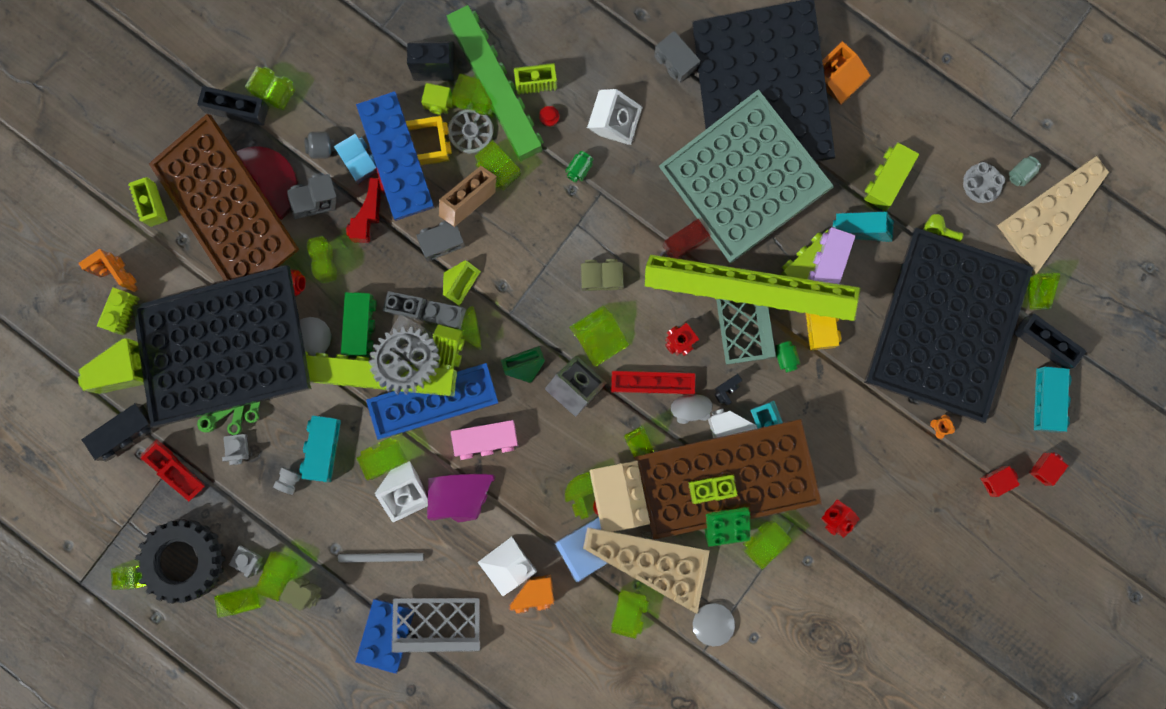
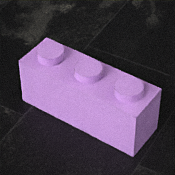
M832 227L827 233L824 232L820 240L822 248L815 255L813 263L816 266L814 272L810 271L808 280L840 284L855 235Z

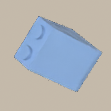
M599 517L555 543L577 582L607 564L606 561L583 549L587 527L601 530Z

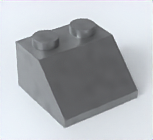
M575 356L554 376L545 390L576 417L607 382L579 357Z

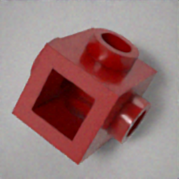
M687 323L680 328L676 325L667 332L669 336L665 339L667 342L665 346L671 354L675 353L679 356L682 353L685 356L694 349L692 345L699 338ZM677 339H682L683 343H679Z
M838 499L825 511L821 518L826 524L825 529L834 536L838 534L843 538L853 530L856 523L860 520L851 508Z

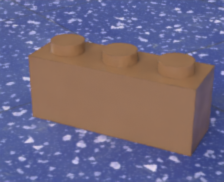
M482 166L477 168L439 199V216L452 226H457L495 193L497 176Z

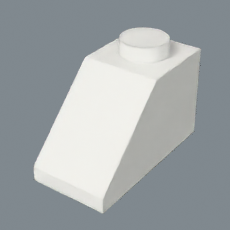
M724 409L713 411L712 416L708 419L713 438L757 429L755 424L731 411L724 412Z

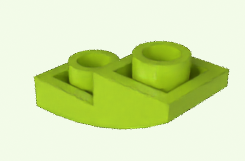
M733 475L688 482L693 504L737 496Z

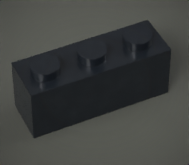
M202 86L197 106L206 114L261 126L265 124L269 108L261 98Z
M1035 313L1026 316L1013 333L1061 368H1075L1086 353L1085 349Z
M134 403L81 440L94 460L106 462L116 456L115 453L120 449L124 450L133 445V440L139 436L144 437L148 435L153 427H150L149 414L143 404Z

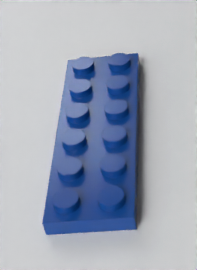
M394 91L356 104L394 220L397 221L435 208L396 92Z
M487 363L457 372L454 397L412 392L405 394L402 391L396 394L393 391L366 400L377 440L499 404Z

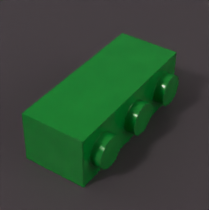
M345 292L341 355L370 358V353L374 351V341L371 340V332L375 331V320H372V315L376 311V299L370 293Z

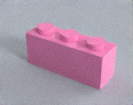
M513 420L451 431L455 457L460 456V460L473 458L472 454L481 453V456L493 455V450L502 449V453L515 451L514 447L518 446Z

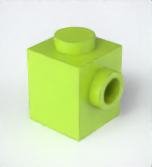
M426 83L421 103L423 108L430 110L431 113L438 115L442 113L448 114L449 107L452 108L454 96L448 87Z

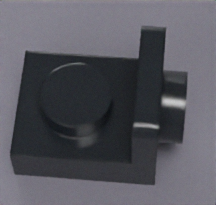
M739 374L734 375L715 388V397L720 404L724 403L727 406L732 403L726 391L730 394L740 387L738 383L743 380Z

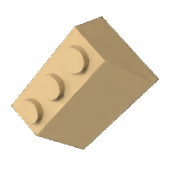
M637 461L590 470L601 530L614 532L650 524Z

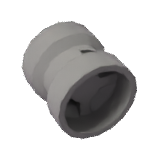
M282 467L279 472V480L275 481L273 488L293 495L295 491L294 486L302 475Z

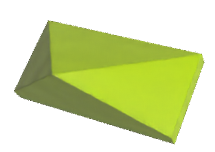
M466 260L443 273V295L460 306L481 271Z

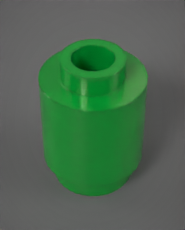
M583 151L575 154L565 170L567 178L575 183L578 181L582 182L593 166L592 162L594 159Z
M792 341L775 345V354L780 370L785 369L786 373L798 370L797 366L801 363L796 347L792 345Z

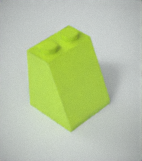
M128 338L121 339L80 368L78 382L82 390L102 394L144 385L138 342Z

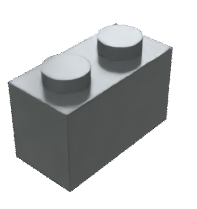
M675 31L655 47L656 60L660 64H664L668 68L669 75L680 83L695 72L701 61Z
M447 221L441 222L438 227L433 229L431 227L422 229L420 234L416 235L427 262L465 247L458 226L454 227Z

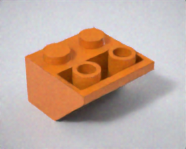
M843 41L822 60L826 91L840 105L871 76L858 55Z
M551 574L530 577L510 604V610H515L516 613L528 612L530 607H537V610L549 609L551 604H554Z

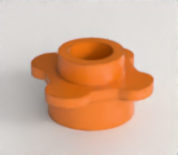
M942 415L940 419L930 422V426L934 428L935 436L938 439H943L945 435L955 432V427L948 415Z

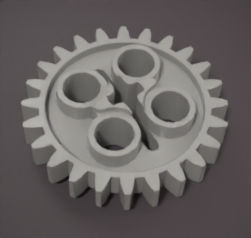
M403 326L401 332L398 333L394 328L393 335L386 332L385 340L382 338L378 339L381 343L380 346L373 345L377 352L370 353L373 360L369 361L372 366L370 371L375 375L374 379L376 382L380 381V386L382 388L386 386L388 392H391L394 388L396 394H399L401 389H403L405 394H408L409 388H412L415 393L416 386L419 385L421 388H424V381L431 383L429 375L436 376L433 368H439L436 362L440 360L439 355L436 354L438 348L434 346V340L429 339L430 337L427 333L423 334L421 329L415 332L413 327H410L408 332H406ZM403 344H408L406 348L400 349ZM394 349L395 351H397L398 354H399L404 360H406V361L409 360L410 364H411L413 367H415L416 369H419V370H418V371H414V370L410 367V365L407 364V362H405L404 360H400V358L398 357V355L395 354L394 352H392L391 350ZM424 356L421 361H415L417 357ZM394 359L391 364H385L388 360ZM409 372L406 377H401L402 373Z

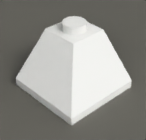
M410 461L390 470L375 492V496L392 522L398 521L428 506V495Z
M510 537L478 562L502 596L519 586L537 571L513 537Z

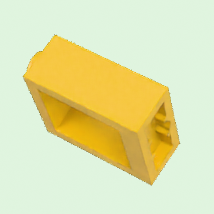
M441 116L406 121L408 130L438 126L441 151L417 155L420 165L449 161L448 154H452L451 144L446 142L445 136L449 134L447 122H443Z

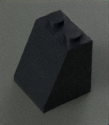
M412 41L407 43V65L413 80L454 81V41Z

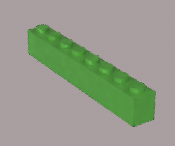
M467 5L446 15L461 49L520 162L542 152L541 144H543V140L538 132H534L532 128L534 123L530 115H525L523 111L525 106L520 97L516 98L514 94L516 91L512 80H507L505 76L507 71L503 63H498L496 59L498 54L494 46H489L487 42L489 37L484 27L480 29L478 25L480 20L476 11H471Z

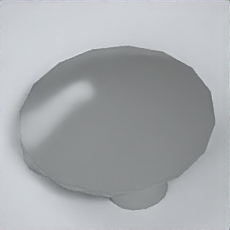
M985 162L973 165L966 171L963 178V187L966 194L978 203L994 201L1000 195L1005 183L1004 176L994 166Z
M307 317L301 319L300 326L305 352H308V356L324 353L332 340L330 328L319 318Z
M683 395L675 399L671 404V412L681 424H686L689 421H706L710 419L712 402L703 395Z
M716 603L705 604L694 616L693 632L698 640L705 645L712 647L721 646L728 642L734 633V617L723 605Z

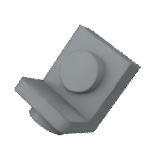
M247 434L224 436L225 457H222V461L229 462V465L243 464L242 460L249 459Z
M241 545L237 548L229 565L245 573L244 576L252 577L261 570L263 557Z

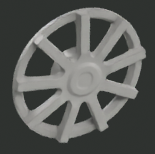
M465 109L458 112L451 119L448 126L450 142L456 149L464 153L471 154L485 150L493 139L491 120L485 113L476 109ZM468 112L477 113L473 122L469 121ZM462 114H464L466 120L464 125L456 120ZM481 115L487 121L477 126V121ZM453 123L461 127L462 130L451 131ZM489 125V134L479 131L480 129ZM463 135L457 143L452 136ZM478 136L487 137L488 139L482 144ZM466 139H468V149L460 147ZM474 139L480 147L471 149L472 140Z

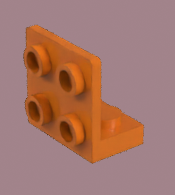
M99 249L78 263L82 270L98 277H104L111 273L120 286L133 292L138 290L135 285L137 281L131 273L126 272L124 269L126 265L119 256H114L111 252Z

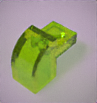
M590 471L574 477L568 483L565 490V501H575L572 508L575 517L580 516L581 520L589 517L582 497L594 493Z

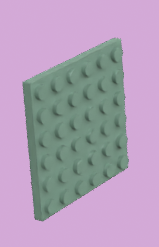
M759 89L659 165L665 176L730 263L734 262L834 187Z

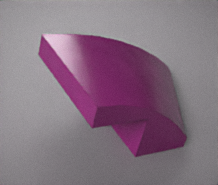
M461 474L428 478L427 519L433 521L452 518L458 523L477 520L481 512V506L486 501L488 488L491 482L495 481V476L488 474Z

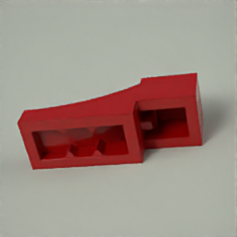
M370 178L363 206L355 218H350V224H347L346 234L353 243H369L371 223L379 224L381 187L377 178Z
M158 439L141 454V459L157 472L156 475L187 501L194 498L204 488L205 484L193 475L175 457L173 452Z

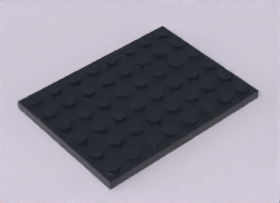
M799 0L692 21L696 56L701 61L698 66L705 130L759 89L815 162L835 159L814 0Z
M914 228L864 383L980 423H986L1034 267L919 228Z
M287 265L132 306L150 427L156 428L311 389L291 269Z

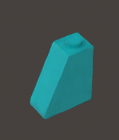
M887 212L836 213V220H833V228L855 235L856 240L893 242L894 222Z

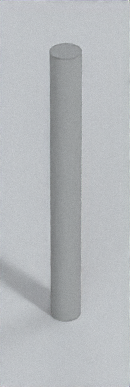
M424 553L338 555L339 563L424 561Z

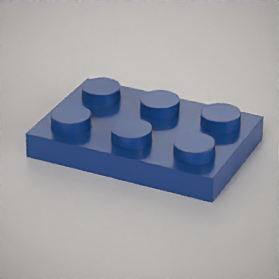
M373 599L355 662L397 674L403 652H392L393 603ZM398 605L397 612L404 619L413 609ZM414 613L406 620V622L410 626L412 624ZM397 616V625H398V624L401 622V620H400V618ZM404 623L397 629V638L408 637L410 629Z

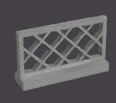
M480 598L393 599L392 652L480 651ZM407 603L413 610L403 619L397 612L398 604ZM411 603L419 604L416 607H414ZM423 603H428L434 609L426 619L417 610ZM432 603L441 604L436 608ZM444 603H450L456 609L448 618L438 610ZM454 603L462 604L459 607H457ZM465 603H475V612L470 618L460 610ZM457 611L466 619V622L459 629L449 621ZM414 612L423 620L415 630L406 622ZM435 612L445 620L437 629L427 621ZM397 616H398V617L400 618V620H401V622H400L398 625H397ZM474 616H475V624L471 621V619H472ZM404 623L412 633L407 638H397V629ZM424 623L434 631L429 638H422L416 632ZM446 623L456 631L450 638H444L438 632ZM467 623L474 628V638H466L460 632ZM457 633L461 636V638H453V637H454ZM413 634H415L418 638H410V637H411ZM435 634H437L440 638H432V637H433Z

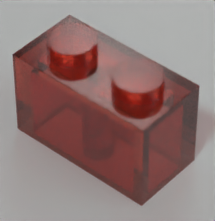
M696 219L666 239L662 247L670 258L680 259L706 242L710 234L701 221Z

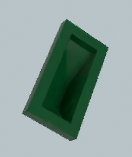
M540 346L501 359L505 375L528 383L533 381L545 362Z

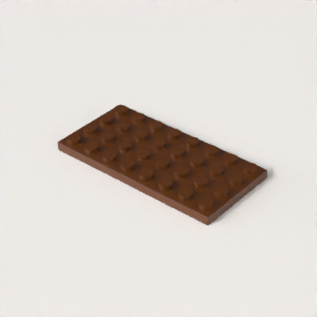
M204 115L149 163L151 169L224 282L278 268L299 251L294 240L212 115Z
M801 419L634 457L635 461L638 462L653 539L706 529L707 513L748 507L750 519L822 504ZM733 475L737 496L696 504L692 503L688 482Z

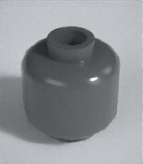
M310 132L308 137L304 138L305 153L309 154L312 159L329 158L331 151H335V141L330 139L328 132Z

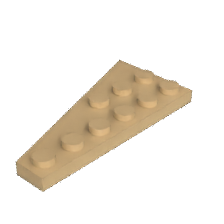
M1097 156L997 225L1024 263L1034 267L1033 275L1038 273L1109 173Z
M587 527L583 549L694 613H698L709 550Z

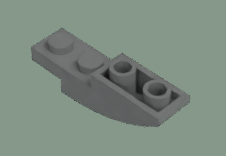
M388 291L382 311L437 326L439 324L461 329L466 309Z

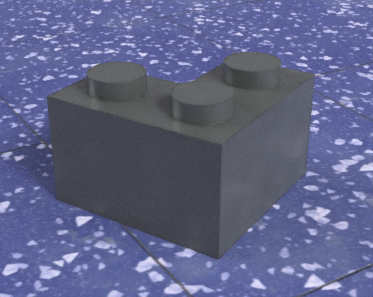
M315 174L309 178L307 186L295 185L288 190L287 194L294 219L335 210L337 197L330 174Z

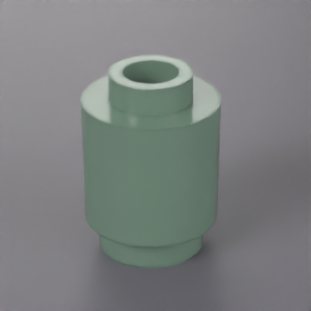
M1032 156L1023 158L1009 172L1010 181L1016 186H1025L1039 172L1040 162Z

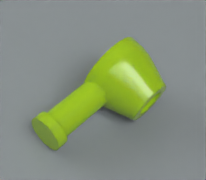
M938 214L931 215L924 226L925 231L951 238L957 242H960L963 237L962 232L946 228L944 217Z

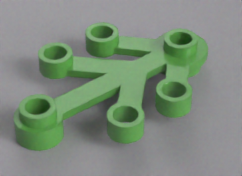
M260 402L251 404L250 410L245 414L247 422L256 423L259 420ZM244 406L213 413L211 416H202L197 422L198 429L206 433L214 431L217 422L234 410L232 423L228 425L227 431L231 435H238L242 431L241 421ZM251 413L255 414L254 420L249 419ZM205 420L209 423L206 428L202 425ZM233 425H237L238 430L235 433L232 432Z

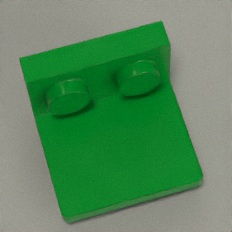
M749 508L707 513V528L704 529L708 547L750 541Z

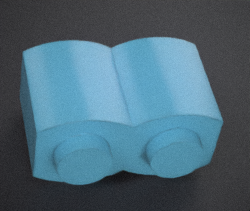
M356 134L334 146L357 184L377 173L373 154L369 156L365 149L368 146L362 137L358 139Z

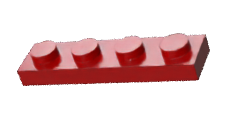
M612 371L611 392L694 395L695 373Z

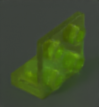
M604 305L569 327L594 367L629 345L611 312Z

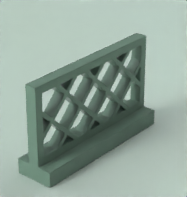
M716 299L726 365L776 358L767 306H756L753 304L756 311L749 317L741 311L746 303H743L738 309L730 303V300ZM727 304L737 311L731 320L723 316L722 311ZM739 313L749 319L742 329L733 323ZM756 314H757V321H758V322H756L755 320H753V318L756 316ZM724 320L728 322L726 327L724 325ZM750 322H753L759 328L754 338L744 331ZM730 325L740 331L733 341L726 336L725 332ZM742 333L752 340L746 349L735 343ZM759 335L761 343L756 340ZM727 340L731 342L729 347L727 346ZM756 342L761 346L763 355L753 356L747 351ZM735 345L743 353L738 359L730 360L729 350ZM745 353L750 356L742 358L745 355Z

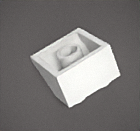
M617 89L599 90L587 128L602 137L631 144L642 106Z

